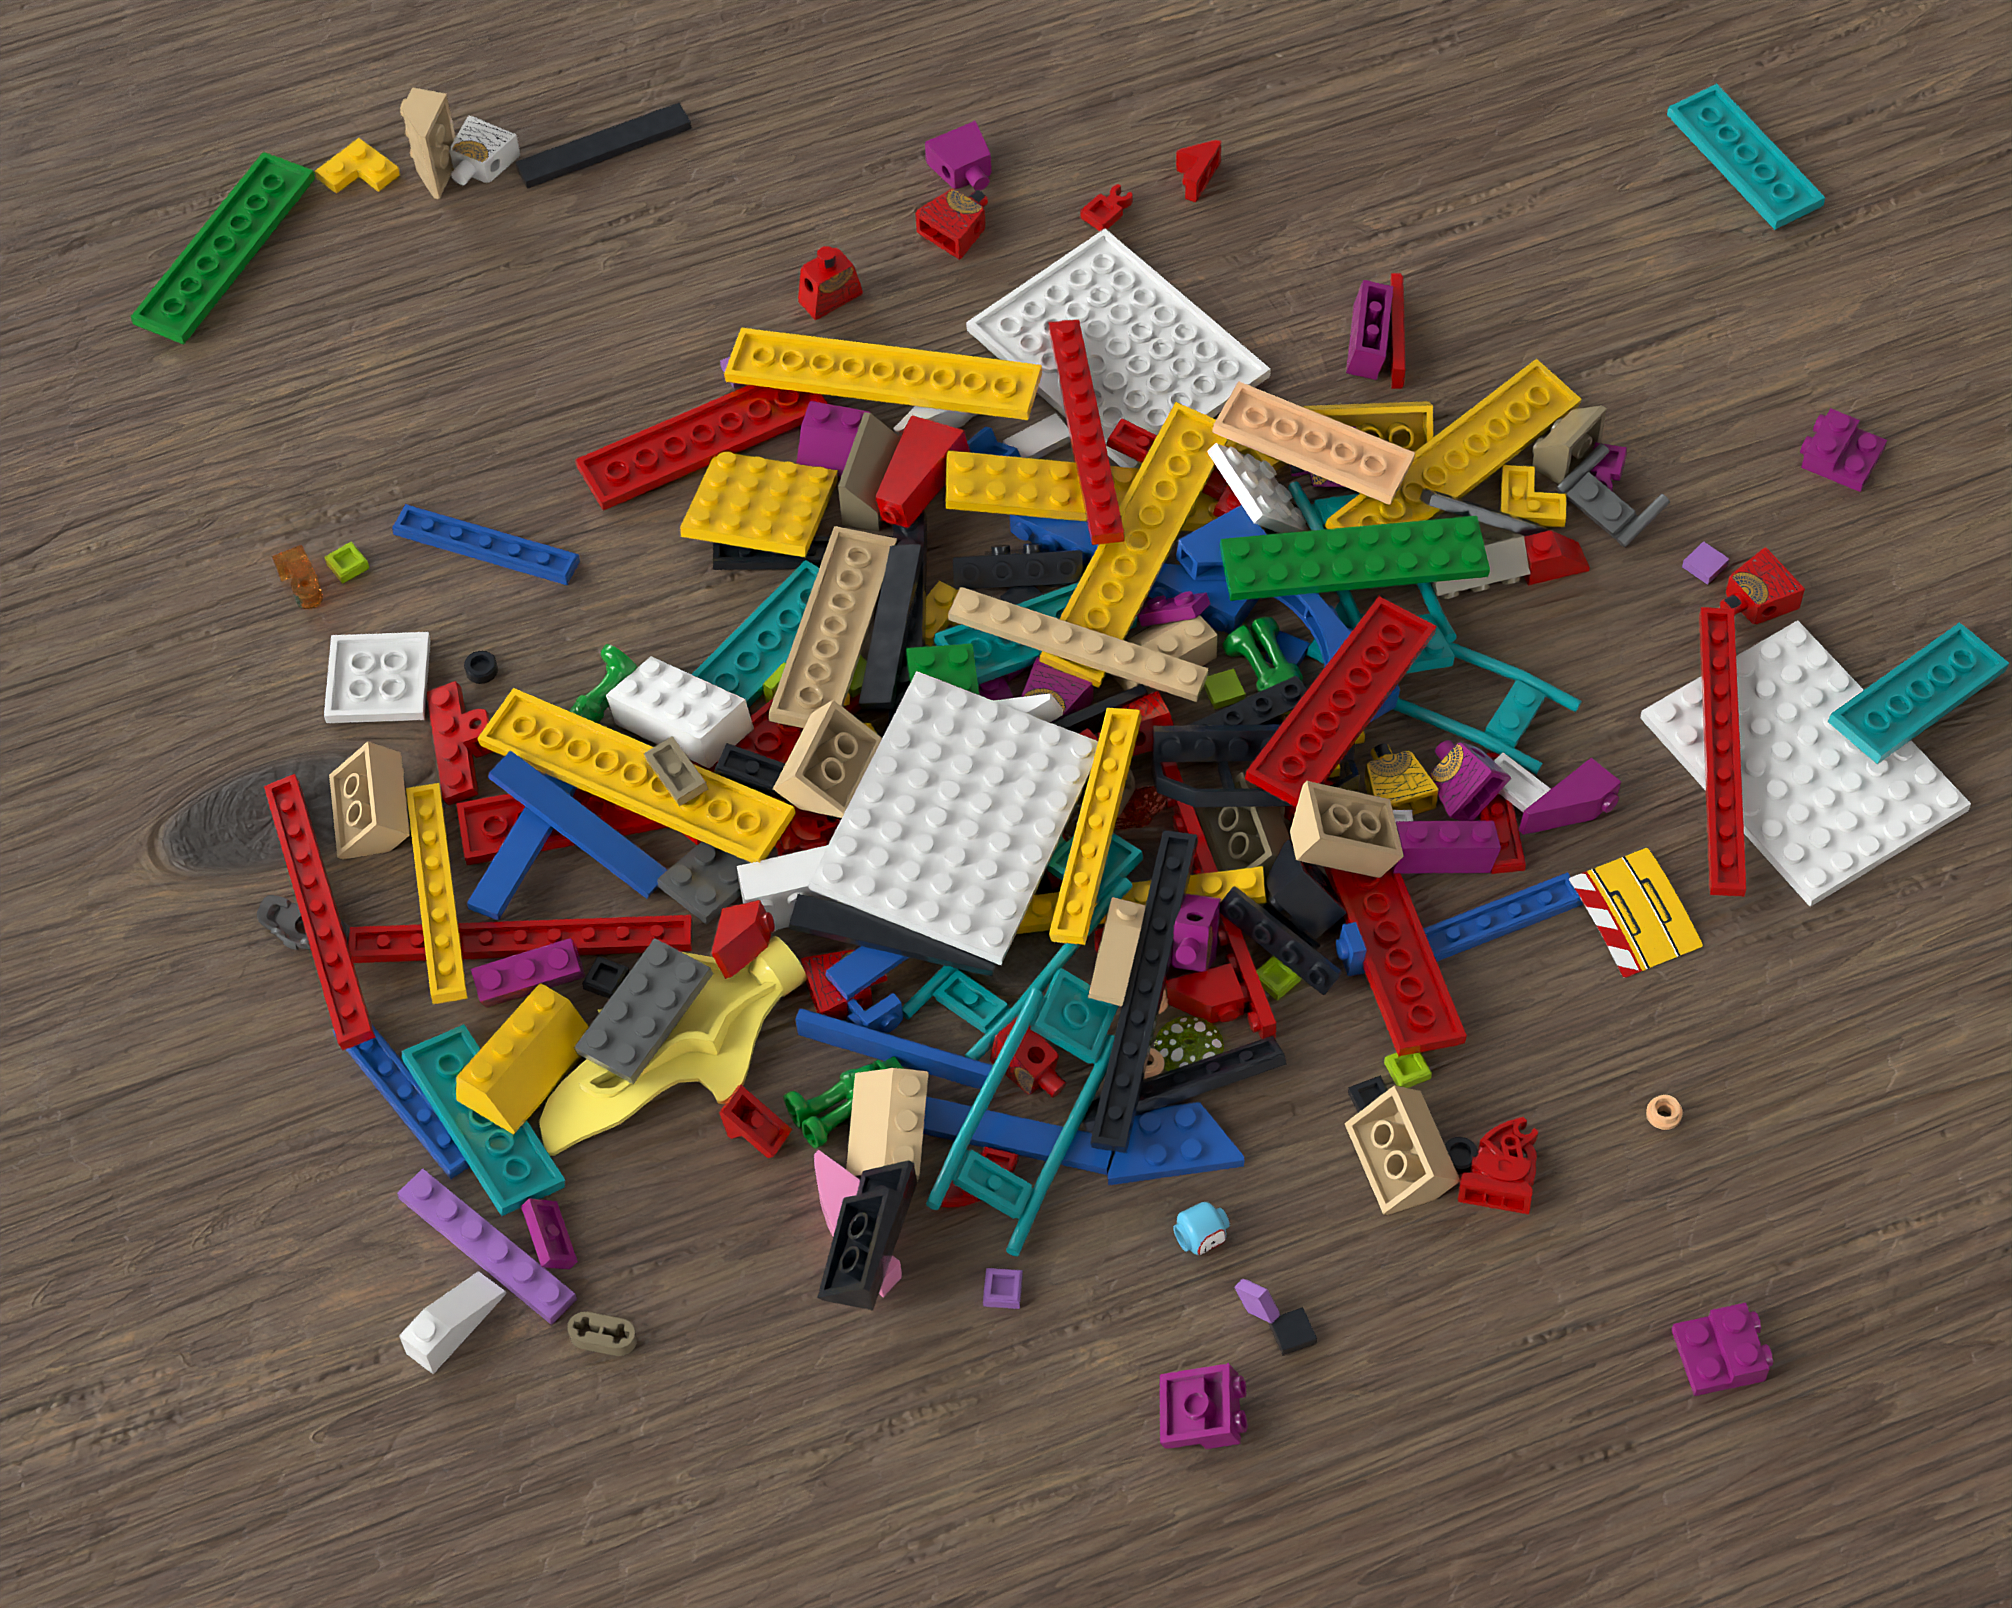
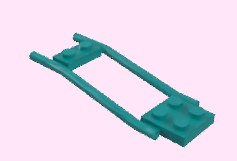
M1292 482L1288 486L1289 492L1311 531L1327 529L1324 526L1327 519L1359 495L1352 494L1315 500L1314 504H1311L1299 482ZM1431 582L1417 584L1429 611V614L1417 616L1437 626L1435 635L1406 674L1453 666L1455 655L1448 643L1453 642L1457 635L1441 608ZM1336 591L1351 628L1354 630L1362 617L1351 591Z
M1339 602L1335 608L1339 619L1347 628H1351L1341 602ZM1314 639L1308 648L1307 656L1324 664L1322 654ZM1453 642L1448 643L1456 658L1515 681L1487 725L1484 732L1401 698H1398L1396 707L1393 710L1478 743L1498 755L1505 753L1524 769L1537 775L1543 763L1515 749L1517 743L1546 697L1574 712H1577L1582 701L1522 669Z
M1114 833L1088 936L1108 913L1112 897L1122 899L1133 888L1132 883L1125 877L1143 860L1141 850ZM1061 836L1047 866V871L1062 881L1074 836L1068 842ZM1065 943L1012 1008L1006 1002L960 972L958 968L944 965L902 1006L903 1017L909 1020L934 996L939 1003L985 1034L964 1055V1057L979 1061L993 1047L995 1036L1019 1015L1030 989H1037L1043 992L1051 983L1055 972L1065 966L1082 944Z
M1063 968L1055 972L1045 997L1041 991L1030 989L1019 1016L965 1119L926 1202L929 1208L939 1210L951 1181H954L953 1184L1009 1217L1019 1219L1006 1248V1252L1012 1256H1019L1042 1201L1106 1075L1115 1035H1108L1107 1032L1119 1005L1088 998L1091 985ZM1029 1026H1031L1030 1029L1088 1064H1095L1033 1188L1030 1183L977 1152L967 1150Z

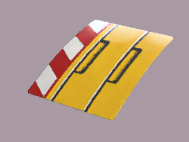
M1648 848L1569 878V881L1601 933L1622 977H1629L1703 946L1676 892Z

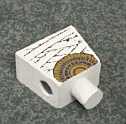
M469 115L450 147L454 168L451 176L460 185H466L471 177L485 183L491 182L520 156L517 135Z

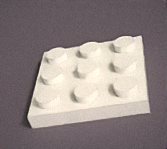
M1217 443L1207 451L1253 523L1278 533L1310 531L1305 524L1307 522L1301 511L1291 503L1290 499L1292 496L1282 484L1278 483L1274 477L1276 471L1267 461H1258L1250 454L1244 455L1233 447L1227 448Z
M429 632L331 635L324 709L326 723L425 720L431 640Z

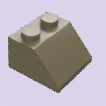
M1600 405L1573 409L1564 419L1559 418L1545 439L1541 437L1535 443L1532 449V454H1534L1532 467H1535V470L1560 484L1593 451L1595 442L1601 443L1607 408Z

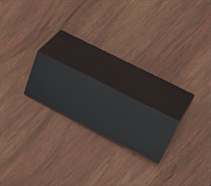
M907 1160L862 1171L857 1195L843 1198L817 1298L822 1301L868 1310L874 1309L917 1186L913 1162Z

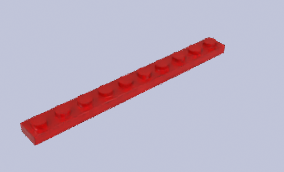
M1077 319L1049 322V336L1092 545L1124 542V529L1080 321Z
M1701 607L1699 626L1710 895L1745 897L1746 868L1734 608Z
M1160 762L1164 776L1184 783L1176 762ZM1164 796L1166 807H1172L1175 813L1172 816L1175 831L1196 834L1198 837L1193 862L1196 870L1193 871V875L1218 872L1194 808ZM1220 913L1217 941L1220 947H1226L1228 955H1225L1226 964L1232 963L1245 997L1244 1003H1247L1250 1010L1247 1013L1250 1028L1253 1033L1258 1032L1260 1039L1274 1036L1276 1039V1021L1242 932Z
M293 774L264 786L335 1035L341 1049L346 1050L375 1038V1034L302 788L297 776Z
M691 915L458 923L463 959L508 958L569 938L577 945L579 955L644 953L654 938L680 952L692 951L693 921ZM422 924L350 927L348 947L353 963L427 961Z

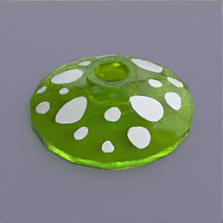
M1194 1016L1178 1017L1167 1022L1159 1030L1154 1043L1155 1050L1159 1051L1164 1058V1069L1166 1071L1224 1052L1223 1038L1218 1029L1207 1020ZM1192 1039L1195 1042L1193 1044H1186L1183 1040Z

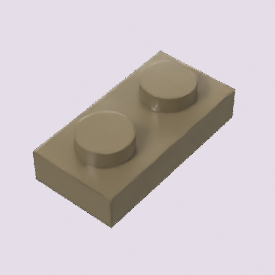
M673 736L644 753L646 761L679 807L708 790L705 780Z

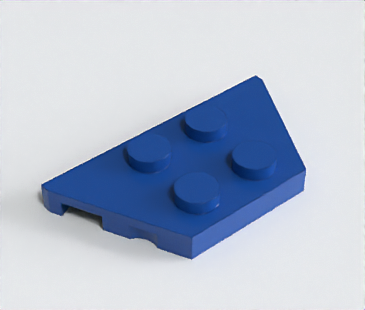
M1200 1102L1161 1107L1135 1116L1127 1153L1115 1152L1108 1172V1185L1244 1167V1156Z

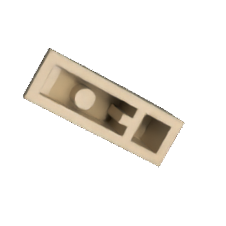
M1112 897L1102 932L1088 998L1119 1006L1123 1005L1141 931L1145 905Z

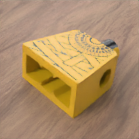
M1388 744L1377 745L1371 750L1370 754L1374 761L1366 764L1365 786L1368 795L1390 799L1392 810H1412V815L1436 808L1438 788L1412 752L1404 751L1393 755Z

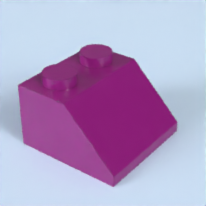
M810 401L801 425L796 464L837 470V478L840 481L864 412H871Z

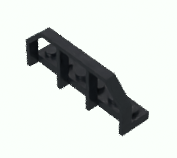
M1281 724L1153 726L1151 773L1156 792L1192 807L1293 806L1262 788L1235 789L1227 762L1254 761ZM1355 743L1342 759L1345 760L1344 770L1347 777L1330 786L1355 792L1358 790L1359 772L1354 761ZM1218 761V773L1223 789H1197L1163 775L1160 762Z

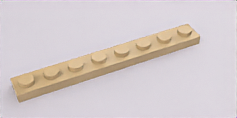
M960 587L948 613L950 621L1197 702L1208 676V668L963 587Z

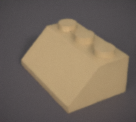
M412 87L407 99L402 101L400 109L401 116L405 120L406 137H409L411 146L410 155L414 159L417 173L433 198L440 199L454 169L450 147L456 136L448 99L444 93Z
M1200 615L1194 619L1152 625L1126 640L1127 642L1199 666H1203L1217 658V634ZM1111 674L1125 691L1141 685L1140 683ZM1144 685L1145 689L1148 692V695L1155 691H1160L1158 689Z
M832 700L811 713L773 790L798 809L842 818L882 738Z
M366 742L329 775L337 858L349 859L390 852L410 835L401 752Z
M1306 781L1303 784L1290 830L1297 861L1381 878L1404 857L1390 799Z
M890 1068L855 1073L846 1170L859 1180L864 1170L910 1160L915 1165L918 1182L928 1071Z
M1394 1085L1345 1123L1383 1214L1389 1215L1434 1201L1460 1182L1421 1091Z

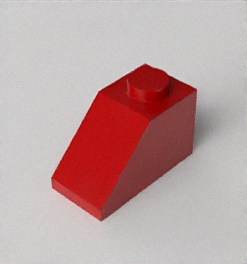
M1552 530L1524 537L1530 574L1524 575L1528 586L1589 571L1590 566L1579 542Z
M761 900L722 908L711 954L725 979L734 976L769 945L771 934L775 930V923L771 913L766 912Z
M1232 963L1210 968L1204 972L1199 971L1166 980L1165 991L1168 1005L1210 1024L1219 1021L1230 1022L1238 1016L1244 1015L1245 997Z

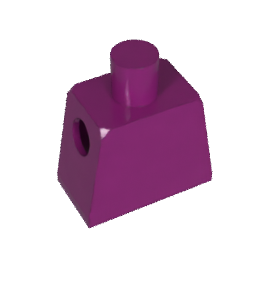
M975 121L925 141L926 163L953 189H960L971 184L974 190L981 191L988 186V176L992 173L991 154Z

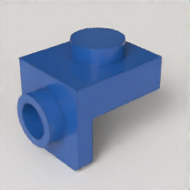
M987 426L967 441L970 453L1021 457L1017 448L998 442L992 428Z
M1356 922L1343 924L1340 939L1336 940L1337 955L1342 960L1348 976L1365 973L1363 964L1367 949Z
M894 993L866 1011L862 1009L854 998L847 1002L849 1011L847 1021L852 1024L888 1033L893 1031L903 1020L902 1003Z

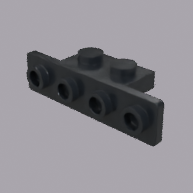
M1042 543L1023 544V549L1010 550V545L991 546V551H985V555L953 558L954 588L959 590L960 587L979 589L1078 583L1083 576L1082 552L1080 550L1049 552V548H1042Z
M1293 676L1189 725H1279L1284 722L1285 716L1291 713L1307 692V689L1298 676Z
M1233 886L1221 901L1220 913L1322 995H1325L1341 976L1342 971L1316 951L1320 944L1305 932H1300L1290 920L1270 904L1265 903L1261 907L1236 886Z

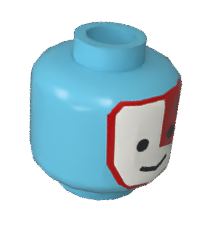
M1201 1202L1180 1212L1177 1217V1224L1173 1226L1176 1239L1184 1251L1190 1250L1193 1254L1202 1255L1224 1244L1227 1238L1226 1228L1230 1227V1223L1222 1208L1216 1209L1208 1202Z

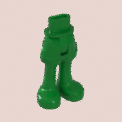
M1262 617L1255 620L1251 625V632L1246 625L1237 628L1222 644L1226 655L1230 657L1243 655L1249 661L1258 678L1256 687L1259 692L1293 676H1298L1303 681V675L1299 668L1293 663H1288L1278 645L1276 637L1280 632V628L1272 617ZM1254 640L1257 644L1262 645L1272 661L1274 668L1269 667V665L1261 655L1260 651L1258 650Z
M606 644L601 650V658L605 662L607 670L605 677L585 696L580 695L569 710V712L598 724L604 718V711L609 707L606 695L638 668L625 653L610 644Z
M894 1056L883 1062L877 1059L874 1061V1065L868 1064L843 1072L837 1084L817 1097L804 1099L797 1091H790L783 1096V1100L798 1129L802 1128L806 1141L813 1148L817 1149L826 1144L828 1134L834 1128L851 1117L855 1073L904 1068ZM847 1099L844 1104L824 1117H816L826 1109Z

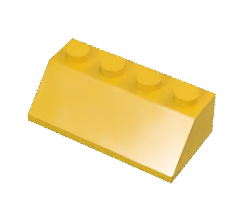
M1429 401L1303 406L1308 410L1348 426H1356V429L1412 452H1415L1433 438V405Z
M539 983L457 1075L456 1100L514 1135L582 1057L577 1054L574 1047L589 1026L569 999Z

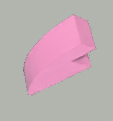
M818 1150L814 1154V1164L820 1204L827 1226L832 1236H834L843 1198L857 1195L860 1180ZM894 1256L891 1257L879 1292L882 1297L902 1278L900 1261Z

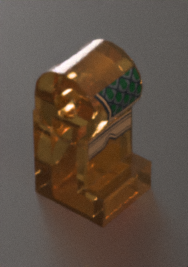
M302 544L272 556L281 582L290 579L296 604L302 609H313L319 606L323 600V593L318 577Z

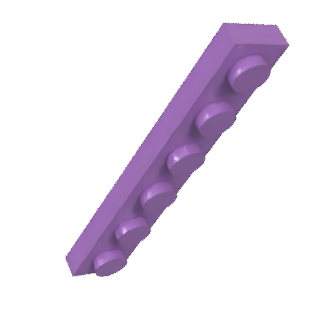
M424 1169L417 1173L397 1193L399 1199L551 1325L577 1300L573 1291L545 1268L541 1267L539 1263Z

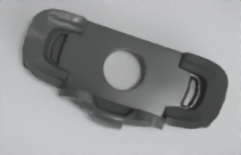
M266 896L257 911L258 922L269 929L271 934L276 935L283 941L286 947L293 950H299V948L311 950L307 934H300L296 929L298 921L302 918L298 904L292 903L280 896ZM341 920L346 940L349 944L350 926Z

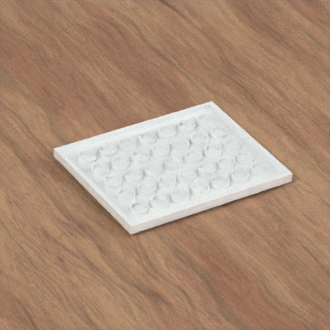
M1103 229L966 322L967 331L1000 360L1042 365L1043 374L1037 393L1066 418L1048 323L1079 319L1105 444L1121 418L1158 435L1175 402L1213 418L1222 411L1238 381L1255 388L1270 377L1271 369L1106 229ZM1106 446L1108 456L1120 467L1140 469L1141 462Z
M1798 620L1736 656L1744 834L1810 907L1969 811L1971 803L1912 741L1906 743L1877 765L1827 722L1832 712L1858 695L1863 689ZM1699 677L1642 710L1640 718L1706 791L1702 678Z
M916 671L809 882V889L1002 965L1089 779L1098 741Z

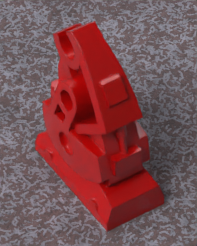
M770 796V797H772V798H775V799H777V800H780V801L786 803L784 800H781V799H779V798ZM789 804L794 807L796 814L775 844L778 855L783 856L829 845L841 820L824 814L798 809L793 804Z
M1524 1117L1502 1123L1491 1129L1480 1139L1478 1155L1472 1159L1470 1173L1462 1174L1458 1202L1529 1215L1537 1159L1533 1144L1537 1141L1538 1131L1534 1128L1530 1134L1520 1133L1519 1131L1527 1126V1120Z

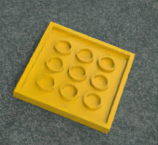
M722 452L718 456L713 457L680 526L681 537L806 557L838 481V471L823 467L800 465L793 462L739 455L732 452Z

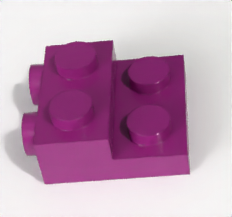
M1830 408L1826 416L1823 414L1818 416L1813 427V432H1816L1815 436H1807L1802 444L1800 453L1804 455L1801 468L1860 492L1882 455L1887 440L1859 429L1860 420Z
M1746 1302L1710 1310L1707 1317L1673 1324L1672 1333L1694 1396L1766 1380L1769 1367L1773 1365L1772 1353L1767 1344L1761 1345L1757 1333L1761 1332L1758 1314L1756 1311L1749 1312Z
M1229 1363L1160 1374V1444L1165 1449L1201 1444L1205 1449L1241 1444L1240 1433L1247 1431V1418L1244 1411L1240 1410V1398H1245L1247 1394L1244 1377L1242 1375L1239 1376Z

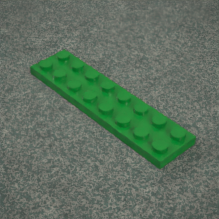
M262 152L130 316L133 325L184 345L315 180L313 170Z
M1477 516L1220 539L1219 545L1230 601L1488 577L1490 573Z

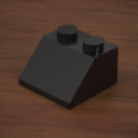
M1288 839L1283 844L1265 880L1271 893L1268 895V899L1278 911L1282 912L1285 909L1291 915L1289 917L1291 922L1300 932L1307 930L1317 939L1347 912L1331 886L1328 877L1315 864L1297 861L1293 843Z

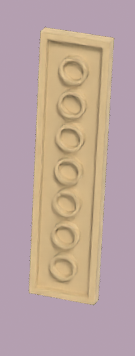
M834 526L769 711V721L804 728L811 713L830 701L834 700L840 706H844L880 598L889 548L892 545H896L897 538Z

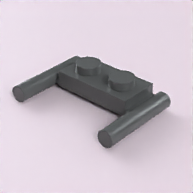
M1600 443L1556 487V490L1560 494H1566V498L1610 536L1615 538L1622 547L1626 548L1670 503V500L1664 494H1660L1639 516L1636 515L1634 509L1589 473L1610 452L1604 444Z

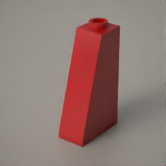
M913 415L910 417L875 496L882 520L890 524L906 528L910 527L946 484V458L948 451L970 453L964 430Z

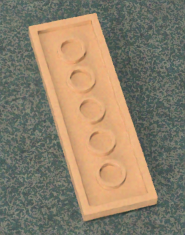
M1239 381L1216 419L1212 433L1389 505L1393 501L1415 457V452Z

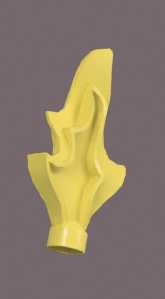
M773 936L770 938L769 945L764 951L734 976L727 979L722 975L713 957L682 952L709 966L713 972L712 977L634 1084L588 1059L559 1084L548 1098L539 1120L543 1145L548 1154L556 1156L582 1140L623 1123L658 1094L677 1083L699 1081L713 1093L718 1104H726L737 1086L744 1085L754 1046L764 1019L781 997H785L807 980L802 965L791 949L779 937Z

